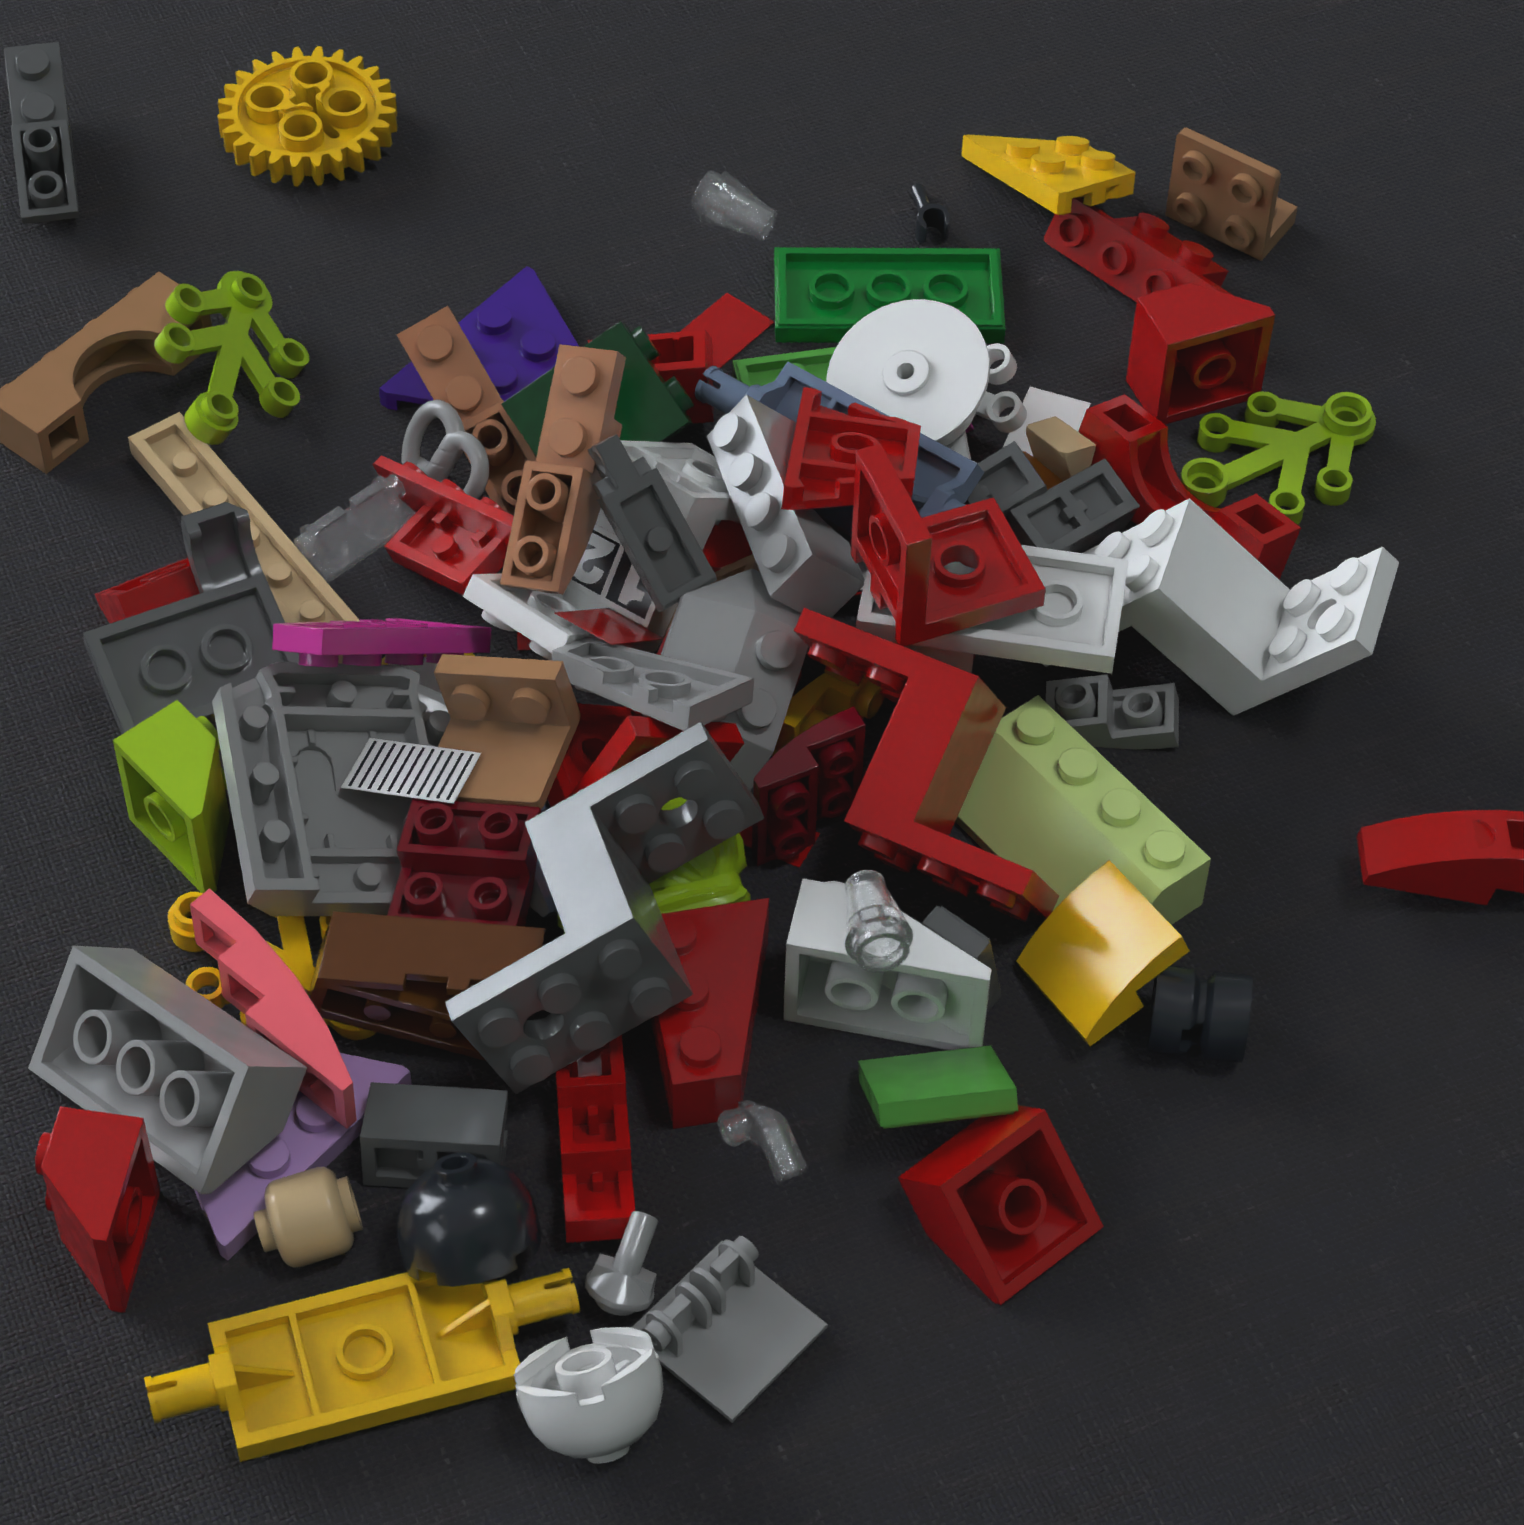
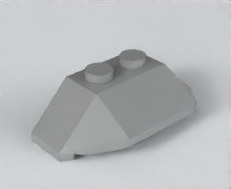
M752 568L682 595L661 652L662 656L754 678L752 703L727 714L726 719L717 721L736 723L745 744L730 763L750 791L753 787L754 777L769 761L775 750L808 649V645L794 632L801 613L771 598L761 573Z

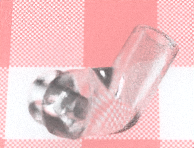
M751 1100L738 1102V1108L728 1109L719 1115L718 1126L724 1141L731 1146H738L744 1141L749 1140L752 1144L762 1147L776 1182L791 1179L808 1169L787 1119L780 1112Z

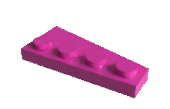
M386 618L385 621L379 619H360L359 622L338 620L330 621V623L273 624L272 650L299 653V665L313 667H338L339 655H343L342 664L356 666H381L382 654H385V663L423 665L424 654H426V662L438 664L442 654L490 653L491 627L403 618Z

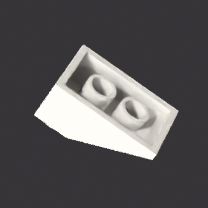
M802 879L786 943L783 1020L945 1050L983 1046L992 969L869 890L853 888L838 881L820 882Z

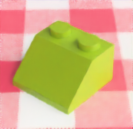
M176 700L113 740L130 821L201 893L206 892L209 888L215 892L217 890L230 819L225 792L227 784L219 757L220 744L218 733L206 717L199 716L195 718Z

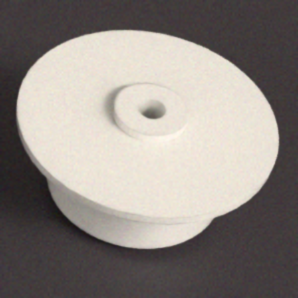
M904 300L891 303L871 312L858 321L844 335L831 357L826 382L888 416L898 417L921 425L920 433L947 446L960 437L968 428L976 414L977 408L982 402L989 383L990 357L981 332L973 321L958 309L933 300Z

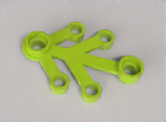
M243 271L227 272L218 282L217 289L203 292L190 284L177 285L167 298L165 307L168 314L179 323H168L154 342L157 353L164 360L174 364L184 362L188 356L218 351L208 391L201 393L195 399L184 416L185 424L190 433L198 440L210 445L224 442L238 424L239 409L236 401L233 399V393L240 365L258 391L261 406L270 415L284 418L290 414L300 401V393L297 387L285 378H295L309 362L308 351L300 342L283 337L269 315L273 304L266 285L260 278ZM221 313L226 319L223 325L191 331L182 325L194 323L200 315ZM250 326L269 352V363L273 370L285 378L273 375L248 335Z
M1266 391L1255 392L1247 400L1244 416L1246 422L1232 420L1221 413L1207 414L1200 420L1197 441L1204 450L1213 453L1226 451L1232 443L1260 449L1225 465L1210 458L1193 459L1184 465L1180 481L1193 496L1209 506L1217 507L1225 500L1228 490L1282 466L1278 489L1271 493L1268 503L1298 525L1302 520L1305 507V499L1301 494L1310 452L1330 443L1327 467L1322 468L1317 475L1314 489L1316 498L1330 506L1342 505L1349 499L1353 483V477L1349 472L1353 446L1367 442L1374 434L1376 418L1372 411V406L1366 398L1352 392L1336 393L1322 406L1281 399L1275 394ZM1279 420L1308 426L1297 432L1275 428ZM1211 431H1217L1222 434H1214ZM1327 484H1335L1340 487H1331ZM1280 506H1286L1292 510H1285L1280 508Z

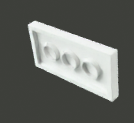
M1021 545L1046 588L1044 606L912 644L915 646L1112 674L1129 560ZM952 562L944 566L947 571L959 575L968 574L975 570L960 562ZM867 568L856 628L897 643L895 640L896 621L889 608L880 610L870 592L871 574Z

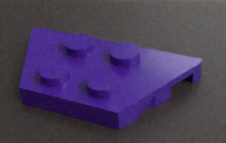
M528 266L458 322L503 401H506L555 367L559 344L579 346L534 269ZM412 361L379 388L380 403L387 409L398 410L401 401L423 405L430 400H434Z

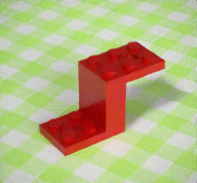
M804 608L794 628V632L810 647L807 655L817 662L826 665L824 672L828 675L857 687L862 678L881 687L880 694L897 703L844 820L861 835L858 845L875 853L874 858L906 873L910 872L913 863L916 864L917 870L932 877L931 882L957 895L967 897L971 888L976 889L978 896L991 902L990 907L1017 920L1026 922L1030 912L1047 919L1053 912L1059 895L1033 870L949 836L1006 707L977 675Z

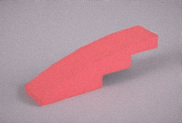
M209 888L190 904L196 944L218 961L223 997L245 1014L247 1027L307 1067L299 1091L348 1129L357 1121L353 1081L327 1024L297 977L258 931Z

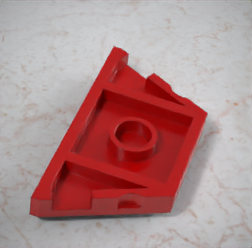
M803 387L784 483L781 509L801 510L853 505L856 450L880 443L912 500L921 425L898 417L880 414L875 409L857 403L849 405L848 414H844L821 406L822 391Z

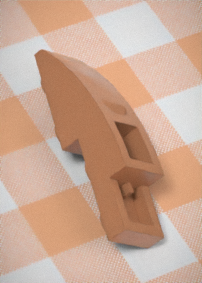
M446 306L398 333L397 337L432 398L449 403L458 412L465 431L474 435L482 443L489 460V476L485 490L490 499L496 502L505 512L514 516L525 460L536 461V456L501 404L504 401L449 306ZM464 452V454L466 455L468 461L470 462L469 457H468L467 454Z
M559 344L536 461L525 460L500 581V584L505 587L563 595L576 572L601 509L597 501L600 498L597 496L593 484L602 478L588 449L615 434L620 439L622 424L614 419L626 357L618 351Z

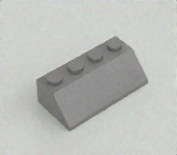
M72 946L28 1069L84 1110L144 1118L153 1160L198 1193L211 1194L284 1130L307 1067L134 949Z

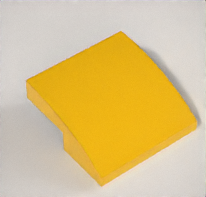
M1109 860L1087 877L1054 909L1029 940L1016 962L1020 969L1089 1046H1092L1144 1006L1136 991L1187 954L1189 949L1181 934Z

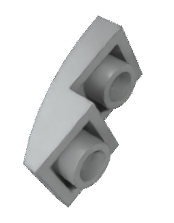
M1108 674L1046 681V703L1093 747L1118 749L1178 747L1179 697L1175 683L1113 690Z

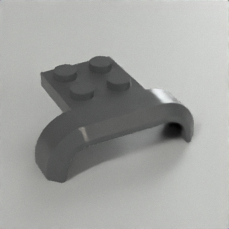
M224 502L181 516L185 549L200 594L83 632L84 645L121 734L176 700L195 718L204 716L214 724L216 721L212 701L219 687L228 683L232 684V688L255 678L260 669L275 662H299L298 653L272 650L273 624L285 623L259 563L252 540L250 517L247 510Z

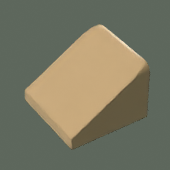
M1054 416L1027 425L1026 435L1033 457L1062 481L1091 466L1096 444L1058 417Z

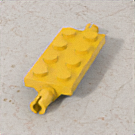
M564 1268L560 1272L507 1285L506 1279L497 1280L496 1278L480 1284L448 1287L438 1286L435 1273L424 1272L418 1269L420 1281L410 1277L405 1272L207 1323L214 1354L208 1355V1363L151 1377V1375L144 1377L154 1424L162 1422L163 1419L219 1405L221 1412L228 1410L239 1459L242 1462L515 1390L514 1373L520 1362L513 1336L519 1334L518 1327L570 1313H580L576 1287L574 1283L571 1284L573 1280L569 1268Z

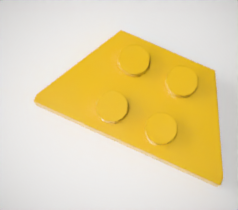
M963 135L961 155L963 158L1056 215L1071 213L1072 198L1084 197L1083 204L1094 206L1104 203L1105 200L1121 198L1134 192L1135 171L1117 162L1113 153L1098 151L1089 146L1090 141L1086 138L1061 136L1056 138V140Z

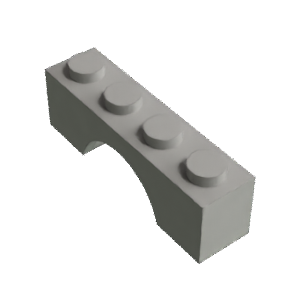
M745 395L729 413L719 419L715 428L706 437L769 596L802 613L804 608L832 618L864 586L865 579L858 563L855 564L851 556L849 542L833 530L814 509H781L796 422L752 397Z

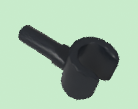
M922 184L913 185L911 193L918 209L915 239L920 243L926 242L927 227L939 229L942 233V239H947L951 221L948 209L939 204H930L924 186Z

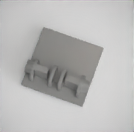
M739 1236L735 1241H721L632 1327L648 1333L652 1339L654 1351L658 1354L660 1364L732 1423L828 1328L826 1322L754 1266L753 1262L759 1257L758 1250L750 1240L743 1236Z

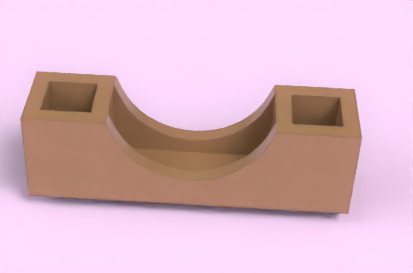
M160 271L139 287L132 289L123 299L99 317L89 321L83 329L55 350L46 353L39 362L19 377L0 388V443L47 474L89 442L83 406L96 388L112 378L133 372H158L174 376L198 358L201 354L188 356L184 362L174 364L164 360L155 349V339L168 323H179L168 314L165 307L167 298L179 284ZM210 314L200 315L194 323L182 325L186 326L190 331L212 327Z

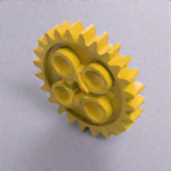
M317 46L311 56H304L299 47H294L292 58L287 59L274 51L272 52L273 63L269 65L256 59L252 61L253 74L238 70L236 72L237 84H225V98L218 99L219 114L217 117L220 138L224 140L226 153L234 152L235 163L238 166L250 163L251 175L257 176L267 169L270 170L272 183H277L285 174L292 175L294 186H299L304 176H312L317 186L323 184L324 174L332 173L338 180L343 181L345 180L344 168L350 167L362 173L365 171L364 158L379 161L381 159L380 147H391V133L397 132L396 95L391 93L390 80L380 79L379 67L377 66L364 69L363 57L361 56L345 62L344 50L342 49L337 50L331 57H324L321 46Z

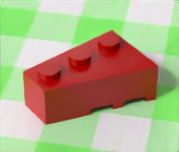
M769 898L662 914L693 992L692 996L650 1019L673 1129L740 1119L755 1015L760 997L763 965L768 946Z

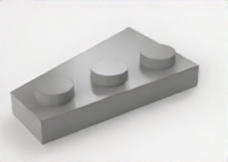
M588 637L552 650V660L563 661L570 683L575 685L576 689L595 693L683 731L699 722L705 725L710 722L722 721L726 719L727 714L752 703L754 678L617 644L611 645L605 641Z

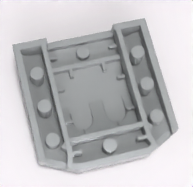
M275 662L260 669L255 678L232 688V684L228 683L219 687L212 704L248 904L270 916H332L333 911L375 915L388 914L402 868L396 850L413 798L341 788L369 738L438 747L450 721V715L442 694L420 684L419 673L401 665L356 666L338 663V667H313L299 665V662Z

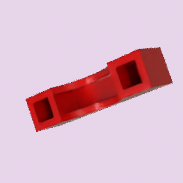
M1127 395L1118 396L1086 409L1078 432L1096 444L1091 466L1103 459H1106L1140 505L1131 519L1133 523L1138 525L1144 522L1156 510L1164 509L1166 511L1190 498L1275 577L1280 579L1301 530L1299 525L1258 494L1249 496L1222 509L1209 506L1193 496L1180 481L1171 462L1168 448V426Z

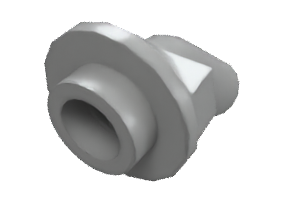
M633 1211L615 1258L600 1254L593 1269L587 1274L585 1288L595 1299L596 1304L604 1311L614 1315L626 1316L633 1312L645 1310L653 1303L657 1274L643 1268L642 1265L658 1224V1220L655 1217L643 1212Z

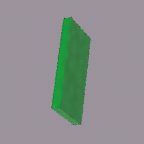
M774 247L775 342L839 343L858 321L871 312L899 301L925 299L945 303L964 313L977 326L986 343H1004L1006 329L1000 249Z

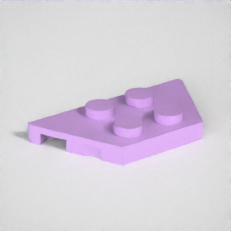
M340 1053L353 1081L356 1122L346 1129L303 1093L298 1091L285 1128L279 1135L211 1194H200L194 1190L201 1209L204 1210L213 1231L218 1251L223 1258L228 1261L258 1233L254 1212L266 1208L264 1193L267 1185L273 1180L312 1168L327 1167L361 1134L370 1083L412 1085L411 1074L407 1068L398 1064Z

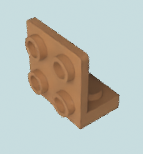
M1185 127L1177 134L1165 216L1262 261L1295 223L1297 206L1277 197L1281 178L1279 170Z
M442 654L435 668L434 675L450 715V721L438 747L481 753L455 801L531 806L542 809L581 719V713L563 661Z

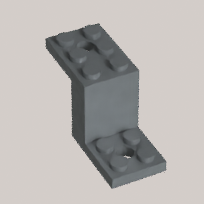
M702 722L697 723L524 822L565 934L445 1001L452 1023L515 1094L543 1081L553 1073L590 1052L603 1047L608 1042L693 995L650 883L765 818L757 800ZM682 797L687 800L678 808L661 810L672 799ZM541 1010L551 1013L539 1020H527L532 1014Z

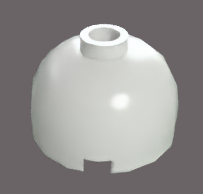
M605 1327L590 1330L593 1343L571 1350L567 1337H564L533 1352L516 1367L514 1378L519 1407L533 1434L548 1449L573 1458H587L592 1463L611 1462L624 1456L629 1451L630 1445L638 1441L655 1422L664 1389L661 1364L648 1333L630 1327Z

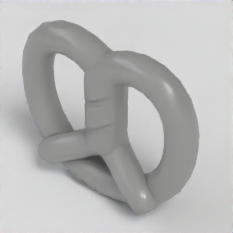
M430 400L423 404L415 412L406 429L402 445V465L405 462H411L428 477L442 482L444 479H448L462 453L465 452L471 463L470 477L463 489L465 494L479 500L488 481L489 460L486 450L474 435L465 431L458 412L449 403L442 400ZM435 418H439L446 429V435L431 460L428 461L420 457L421 442L429 424Z

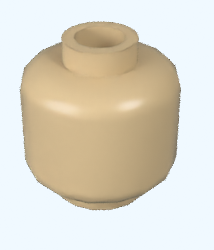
M324 1166L273 1180L265 1188L264 1199L266 1208L254 1212L256 1228L265 1253L278 1249L283 1261L293 1268L303 1267L345 1254L353 1246V1233L363 1230L359 1209L348 1177L337 1179L335 1174Z

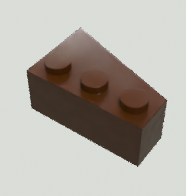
M333 911L320 947L309 998L322 1018L486 1061L452 1023L445 1001L542 947L546 928Z

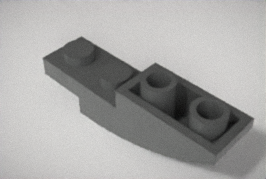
M59 42L5 47L4 56L12 119L11 133L22 224L79 218L72 130Z

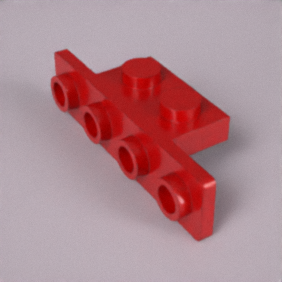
M1076 197L1072 198L1071 213L1063 215L1054 214L1044 236L1046 244L1135 302H1137V297L1190 282L1232 295L1221 288L1229 271L1212 261L1213 253L1209 249L1192 241L1179 240L1168 233L1170 227L1165 221L1148 213H1139L1138 216L1112 218L1095 206L1083 204V198Z
M381 455L373 463V467L394 500L400 505L416 512L384 545L395 563L461 595H464L472 574H496L504 566L513 515L505 512L496 502L488 497L478 500L465 494L458 485L448 479L439 482L428 477L411 462H405L402 465Z

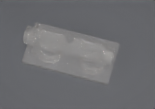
M394 474L386 478L379 475L373 479L372 484L349 498L350 507L343 510L340 506H337L312 524L303 525L300 528L301 535L294 539V545L325 581L329 583L383 547L416 512L400 499V497L406 494V491L399 478Z

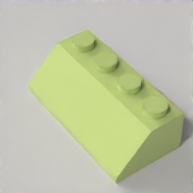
M1039 695L1001 718L955 821L984 851L1033 870L1059 895L1054 909L1087 877L1109 860L1171 925L1202 905L1211 858Z

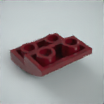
M854 707L832 715L796 736L782 747L754 777L753 796L765 817L752 825V858L757 866L777 858L788 859L794 857L806 847L815 845L816 821L825 817H838L850 809L862 782L866 726Z
M413 798L396 850L402 868L387 915L525 927L538 858L524 822L540 814V807L458 801L451 804Z

